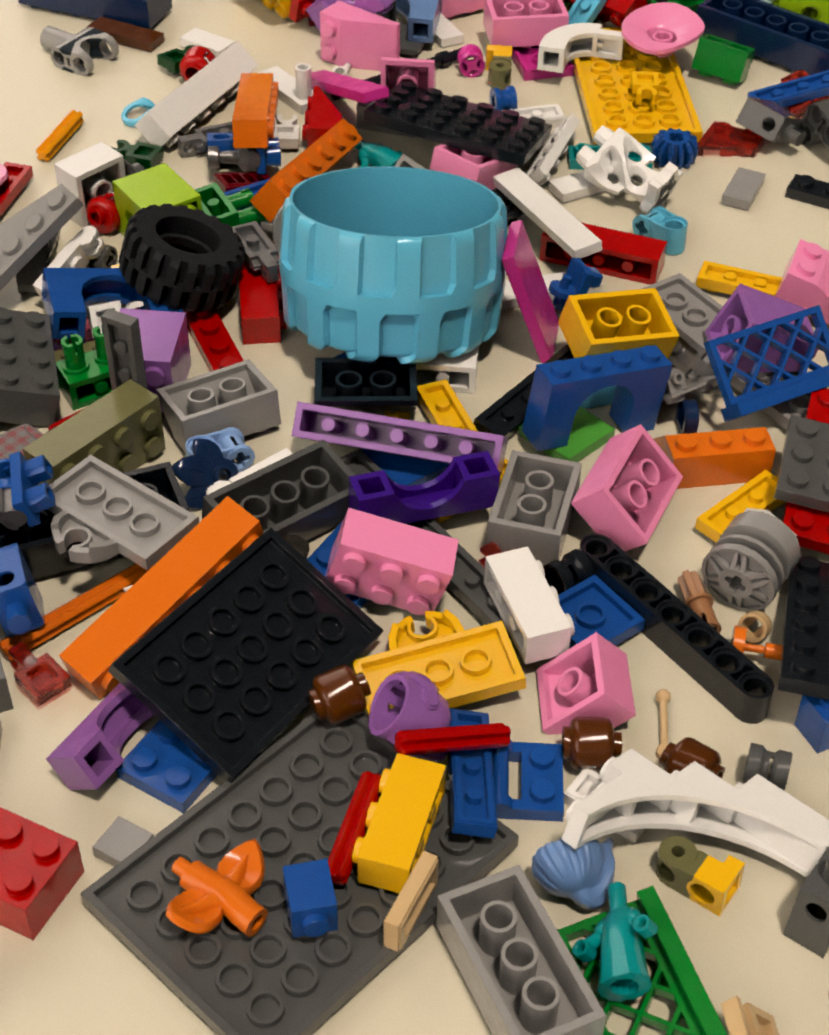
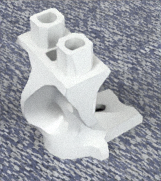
M602 125L593 136V141L601 148L595 152L585 145L576 155V161L584 168L583 177L587 182L615 195L625 192L635 197L641 203L639 208L645 215L649 214L654 207L662 206L683 175V172L671 162H668L660 172L647 167L649 163H653L656 160V157L620 127L614 132ZM628 153H637L641 156V160L639 162L631 160L628 157ZM610 174L617 176L619 179L618 183H611L607 176ZM631 179H633V180H635V181L641 183L642 185H641V186H636V185H634V184L631 182Z

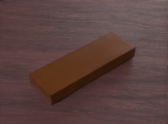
M102 16L87 26L111 35L118 44L147 52H152L164 42V33Z

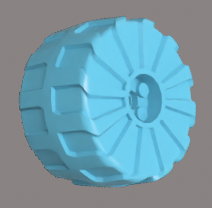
M376 166L349 168L323 173L301 181L291 189L290 196L284 201L282 211L279 271L281 275L284 320L288 328L292 331L300 330L307 336V344L318 350L332 347L345 351L348 359L363 362H373L378 357H396L401 364H417L429 362L437 354L441 353L453 358L475 350L481 342L487 341L495 334L501 317L507 277L502 263L507 239V210L503 200L485 185L450 173L411 167Z

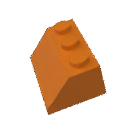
M766 427L683 433L653 438L683 476L677 489L747 483L765 469L771 473L776 452Z

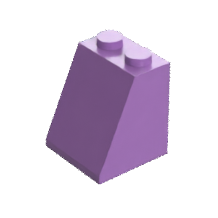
M740 283L705 330L707 340L710 341L805 309ZM808 316L804 317L800 329L813 336L814 332ZM777 326L772 338L786 345L790 332ZM749 335L745 348L758 355L763 341ZM796 337L792 350L805 357L809 343ZM724 344L717 346L721 359L730 364L735 350ZM769 345L764 359L777 366L782 352ZM818 348L815 349L812 359L815 357ZM741 354L736 368L744 373H751L755 362ZM789 357L784 370L787 372H799L801 363ZM763 366L759 370V373L771 372Z
M121 308V313L139 319L148 390L157 395L156 389L186 380L191 367L186 313ZM160 404L161 413H164L162 406Z

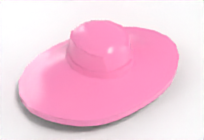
M669 2L653 3L636 9L626 16L621 24L622 36L629 45L638 51L658 57L673 55L679 49L698 40L705 30L704 22L695 12L688 7Z

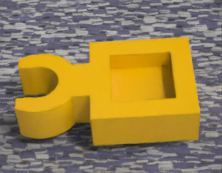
M632 71L630 80L632 94H636V103L641 104L642 99H649L651 104H656L660 87L658 72Z

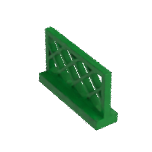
M654 886L637 891V900L629 902L627 905L628 907L638 909L641 914L647 915L658 926L657 933L652 937L645 939L641 936L642 941L644 939L648 948L643 946L645 958L655 961L658 968L651 981L652 986L647 992L640 1010L617 1001H609L594 993L607 1015L603 1035H615L608 1032L606 1028L612 1011L635 1019L629 1035H638L643 1023L666 1031V1035H727ZM610 910L557 930L578 967L579 965L586 967L583 976L588 984L594 971L600 972L601 945L596 949L597 956L594 960L583 963L572 953V948L568 941L584 935L589 937L594 933L597 923ZM662 978L667 987L660 985ZM655 994L674 1001L677 1009L671 1022L647 1013ZM681 1017L685 1023L686 1028L679 1025Z

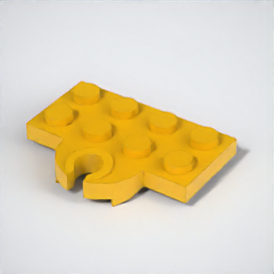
M447 609L443 613L425 611L426 626L431 630L426 635L414 633L415 626L411 615L405 617L398 624L393 623L388 636L389 651L355 659L352 662L354 673L363 672L371 690V694L365 697L368 719L374 695L381 682L389 675L401 671H415L429 678L432 683L436 684L440 690L439 693L448 701L450 709L526 688L525 675L503 621L464 630L459 619Z

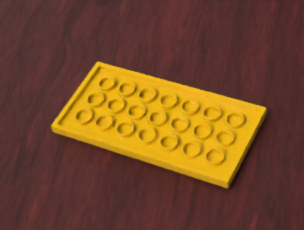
M621 27L602 28L606 30L621 31ZM625 40L621 61L599 57H579L571 60L592 139L597 130L604 125L614 132L619 127L622 128L639 143H652L654 135H657L659 130L667 131L668 128L673 130L680 128L681 131H690L691 135L697 137V142L702 141L703 131L675 53L667 57L646 54L636 50ZM632 71L658 72L660 87L656 104H651L649 99H642L641 104L636 103V94H632L630 80Z

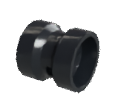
M574 549L565 554L561 561L554 560L543 567L545 579L550 587H555L558 595L595 575L590 559L579 549Z

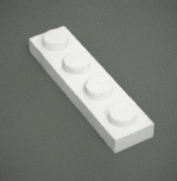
M574 113L555 127L526 172L539 186H542L551 177L549 172L559 164L560 160L558 158L569 148L567 144L577 135L575 130L581 121Z

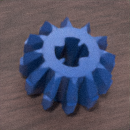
M668 128L667 131L659 130L658 134L654 135L651 143V153L656 157L654 162L658 163V167H665L668 162H671L679 170L682 167L690 168L691 164L695 163L698 155L697 137L691 135L690 131H681L680 128L677 130Z

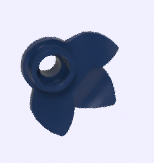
M194 439V455L181 458L172 465L176 477L187 486H190L186 492L185 500L188 507L193 509L203 508V497L206 496L207 487L219 481L218 473L221 469L227 473L226 481H229L230 478L239 473L236 465L223 457L219 446L208 439Z

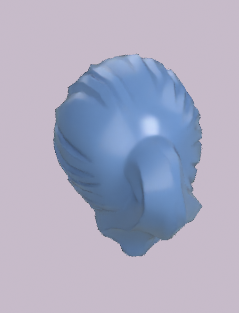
M607 838L602 843L594 839L576 850L561 839L549 842L540 847L532 857L531 869L534 878L547 893L553 896L571 898L583 909L600 908L609 899L608 885L613 883L614 879L613 839Z

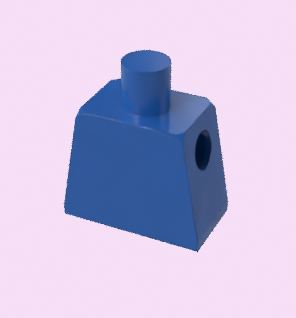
M17 542L0 548V623L7 637L24 634L45 624L43 598ZM13 574V581L4 586L3 575Z

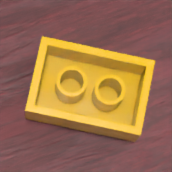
M656 288L569 295L558 320V324L574 358L656 345L666 358L669 359L680 337Z

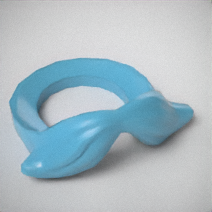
M145 97L132 102L122 112L121 117L124 124L135 127L134 125L155 104ZM136 107H143L148 110L136 119L127 118L128 113Z

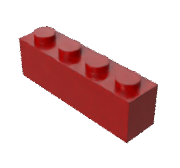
M582 223L602 241L603 249L600 252L581 258L586 266L595 267L601 274L649 285L657 283L664 267L668 241ZM543 232L541 235L540 260L569 266L572 257L550 236Z
M245 261L243 263L239 276L243 345L281 342V330L287 329V325L284 320L279 267V280L267 283L262 278L260 270L254 272Z

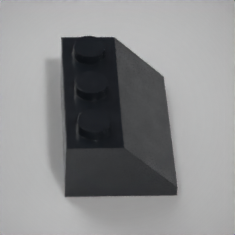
M378 357L373 362H363L348 358H315L314 404L346 410L365 411L416 409L418 406L416 364H401L396 357Z

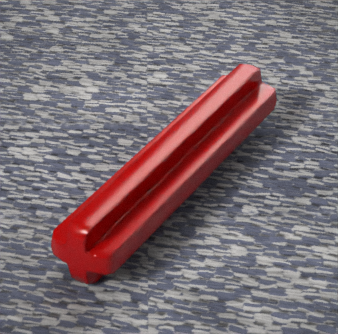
M503 723L400 730L395 734L394 747L396 752L403 755L502 748L510 744L511 730L509 726H505Z
M365 771L361 774L329 855L328 864L332 883L339 886L347 882L354 865L352 863V853L357 838L365 836L367 830L365 822L369 806L372 801L377 802L379 799L381 775L378 773L373 774L370 771Z

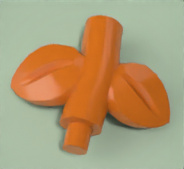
M255 838L245 841L230 850L219 861L216 870L199 860L191 863L184 857H179L173 863L171 871L180 877V887L186 890L172 898L166 908V916L175 925L191 933L204 934L216 928L221 923L223 916H225L248 937L255 935L262 928L267 919L268 910L250 896L260 888L265 874L262 849Z

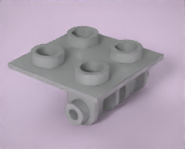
M672 368L662 403L666 401V404L669 405L686 399L685 393L692 391V394L707 391L712 388L711 383L717 381L716 377L705 376L685 379V375L681 370Z

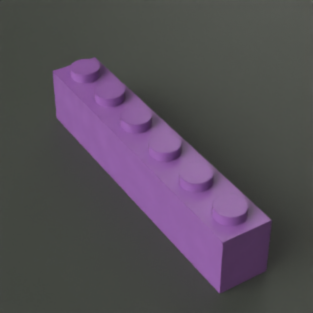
M298 401L291 435L305 440L319 442L324 439L328 444L450 464L453 457L488 451L499 473L503 471L508 438L503 435Z

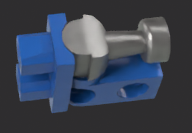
M207 133L209 169H219L220 163L238 164L244 172L257 168V174H266V166H281L279 138H269L268 148H233V133Z
M20 451L10 454V458L0 459V523L11 530H19L18 527L23 526L26 522L29 527L41 524L40 512L56 506L55 495L48 483L45 482L38 485V483L54 478L52 465L44 455L26 460Z

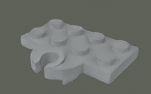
M91 454L49 485L55 495L56 506L47 509L55 514L50 526L56 551L60 555L67 551L70 544L83 542L78 545H72L68 550L71 562L93 564L107 561L117 554H121L148 570L199 523L197 515Z

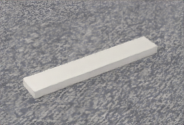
M519 167L493 176L494 186L572 258L581 259L603 250L602 241Z

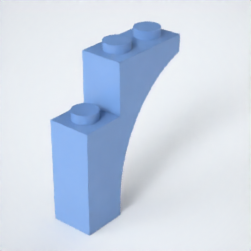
M397 0L396 10L408 22V41L433 43L441 15V0Z

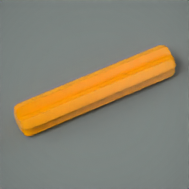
M71 110L36 149L38 160L50 161L83 123L82 112Z

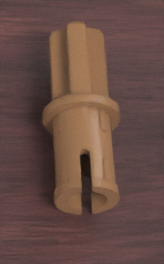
M683 571V575L678 577L677 581L685 599L684 603L720 633L721 625L712 608L713 598L710 594L706 593L698 572Z

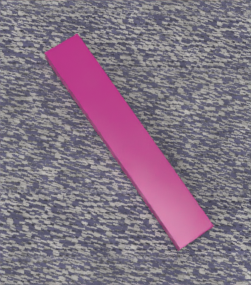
M326 70L311 72L312 89H314V86H319L323 92L364 104L386 99L390 96L388 86Z

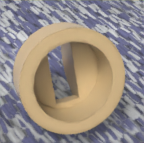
M753 610L740 618L738 626L747 627L746 641L757 643L770 634L772 621L765 612ZM760 620L762 626L753 632L749 626Z

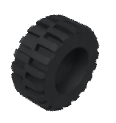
M154 204L146 209L142 208L129 219L118 262L120 271L127 284L131 288L135 287L136 292L141 296L151 298V302L158 305L160 303L165 304L168 308L174 310L180 308L184 309L185 312H194L195 310L205 312L212 308L217 309L233 297L245 260V248L239 235L233 233L232 227L227 223H221L220 219L213 215L205 214V211L189 209L188 206L184 205L172 206V204H162L157 206Z

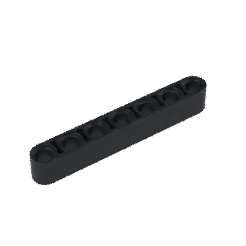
M589 534L582 538L579 550L584 552L590 559L595 575L645 619L644 630L640 632L737 719L748 724H757L767 717L774 683L765 672L610 538L601 534Z

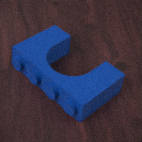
M43 268L42 298L46 314L50 318L52 339H61L64 336L70 339V334H78L84 339L87 315L86 306L96 302L120 300V303L127 305L132 301H141L144 306L136 307L135 309L183 312L180 308L174 310L162 303L158 305L151 302V298L138 294L135 287L131 288L127 284L120 268Z
M656 345L537 364L522 432L537 451L567 446L573 420L581 404L593 393L609 386H616L609 415L623 432L640 424L646 431L654 430L673 364Z

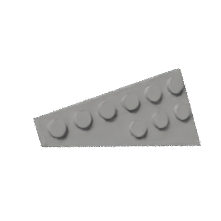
M63 184L58 185L0 224V291L83 207L84 204Z

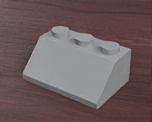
M249 359L156 389L174 439L185 453L186 441L196 435H205L228 427H235L243 433V436H247L256 432L266 431L270 427L281 424L277 389Z

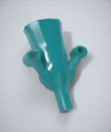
M363 140L355 147L358 150L360 167H369L368 164L371 167H394L403 154L402 151H394L381 143H367Z
M613 882L608 885L610 911L597 923L593 934L585 939L578 940L573 945L572 953L583 963L594 960L597 956L596 949L601 945L597 992L600 994V997L606 998L609 1001L623 1002L642 996L652 986L641 936L645 939L652 937L657 933L658 926L647 915L641 914L638 909L628 907L625 884Z

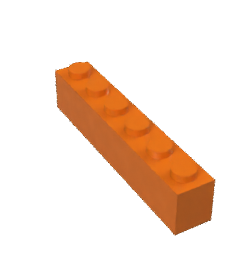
M241 73L232 118L233 148H268L269 138H274L279 83L273 82V73Z
M343 118L271 177L250 202L271 223L278 210L283 206L285 199L290 196L291 189L296 184L331 171L363 138L358 134L357 129Z
M227 496L59 655L68 672L101 700L120 683L108 672L111 664L263 535L260 521Z

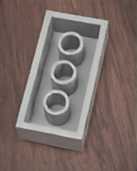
M520 865L437 896L436 926L493 1035H603L607 1015Z

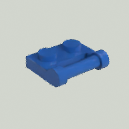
M510 740V744L506 747L491 748L497 819L563 822L562 744L512 742ZM509 762H520V799H512L509 796Z

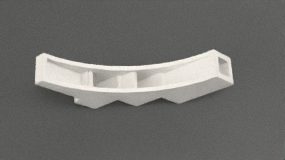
M631 748L617 758H609L599 773V778L602 780L601 783L590 795L584 799L577 798L570 805L565 814V820L568 823L561 839L576 850L589 841L621 831L636 829L683 830L717 837L748 847L790 867L807 878L829 847V820L758 773L746 783L738 782L735 786L724 781L696 761L681 771L676 769L669 774Z

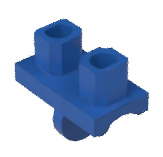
M571 258L562 279L551 281L548 287L549 292L554 296L553 306L562 312L569 295L587 294L589 288L599 287L603 275L595 267L586 266L580 258Z

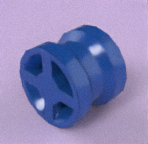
M507 86L502 90L497 87L490 89V104L494 106L493 109H517V94L514 86Z

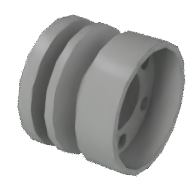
M758 511L740 513L729 523L721 534L720 539L703 559L701 572L704 583L714 596L724 604L737 610L753 611L765 609L774 600L777 592L782 588L783 582L790 576L798 564L801 554L799 542L792 530L772 515Z

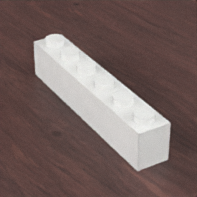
M236 41L151 108L134 126L150 144L158 146L166 144L168 147H171L178 141L177 137H180L179 132H182L184 135L196 125L195 119L200 123L211 113L210 107L215 110L226 100L223 97L224 95L229 99L238 91L241 73H251L258 64L244 47Z

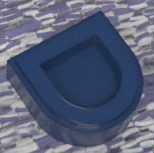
M695 399L683 400L678 404L675 419L680 434L697 433L699 409Z

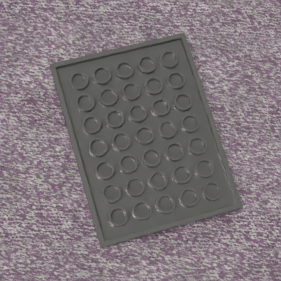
M314 712L257 756L231 783L226 780L80 894L83 904L218 1035H311L436 921L438 895L482 879L518 846L519 835L498 819L495 839L452 833L449 781L446 780L445 793L425 851L438 856V884L402 950L396 952L384 947V920L399 893L358 883L356 863H354L349 878L344 885L339 886L333 883L337 901L338 930L328 931L318 937L301 936L293 938L284 893L282 866L326 858L328 860L361 774L365 771H370L373 774L378 773L382 775L385 768L391 769L398 753L391 742L371 734L369 719L363 714L337 725H332L326 719L320 721ZM254 838L257 840L264 857L265 874L260 888L250 896L268 910V916L262 928L251 937L246 936L225 916H223L221 923L216 928L204 934L191 933L178 927L168 919L166 908L169 902L175 896L186 891L180 887V877L171 871L173 863L179 857H184L191 863L199 860L216 870L219 861L230 850L245 841Z

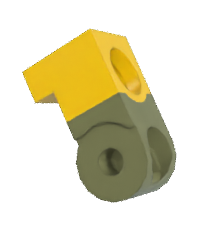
M487 45L485 70L488 71V85L491 88L505 89L511 84L512 46Z
M670 836L665 838L659 846L656 875L669 888L720 917L741 885L745 863L731 855L723 863L701 850H697L694 843L688 838Z

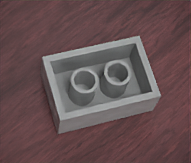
M512 450L488 519L486 553L497 554L528 546L535 560H540L544 565L554 560H560L574 511L571 502L579 490L582 463Z

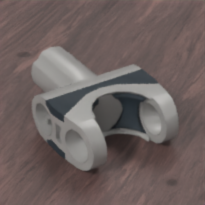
M46 26L40 35L41 46L51 50V59L58 68L82 76L93 71V59L111 60L119 54L116 40L111 35L93 27H87L74 35L52 26ZM107 43L111 47L112 52L108 49Z

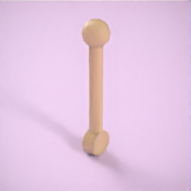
M660 689L655 695L660 711V745L656 751V757L659 760L668 745L667 703L671 700V694L666 689Z

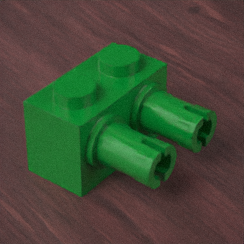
M707 33L699 39L691 68L698 70V74L702 76L713 77L714 75L722 78V82L726 84L736 85L746 80L755 49Z
M216 182L195 189L201 195L202 211H205L204 213L209 216L213 215L219 218L223 224L227 223L230 227L253 221L260 223L267 220L250 202L254 197L250 188L227 196Z
M99 326L94 327L92 330L96 349L84 353L83 339L80 335L70 334L71 344H69L67 336L61 338L64 360L56 362L60 391L73 410L89 406L112 391L103 328L101 334Z

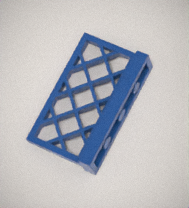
M820 305L703 343L726 408L721 409L725 422L829 387V331ZM810 315L815 326L813 336L800 329L804 317ZM777 326L790 332L786 345L772 338ZM749 335L763 341L758 355L745 348ZM796 337L809 343L805 357L792 350ZM724 344L735 350L730 364L721 359L717 346ZM769 345L782 352L777 366L764 359ZM816 348L824 352L828 362L827 366L822 367L811 361ZM741 354L755 362L750 375L736 368ZM789 357L801 363L797 376L784 370ZM761 366L774 373L769 386L756 379ZM733 375L746 382L742 395L734 397L730 385Z

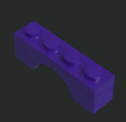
M483 451L453 457L451 463L442 474L420 485L407 486L392 481L384 470L349 476V508L404 524L493 507L499 490L500 473L489 452Z

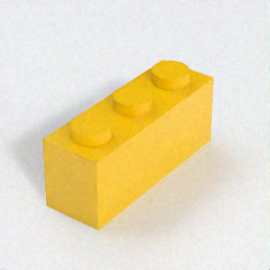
M397 753L391 769L385 768L383 770L379 783L380 799L378 803L371 802L365 826L368 828L365 838L360 836L357 838L352 853V863L357 864L358 883L400 893L422 852L425 851L445 793L446 765Z

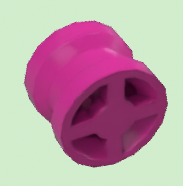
M467 44L458 51L457 60L461 73L469 78L479 76L485 68L481 49L476 45Z

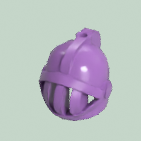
M415 671L394 673L381 682L374 695L369 715L370 732L394 745L395 734L400 730L450 727L452 717L448 701L439 693L440 690L436 684L432 683L425 675ZM448 752L407 756L437 763L443 760Z

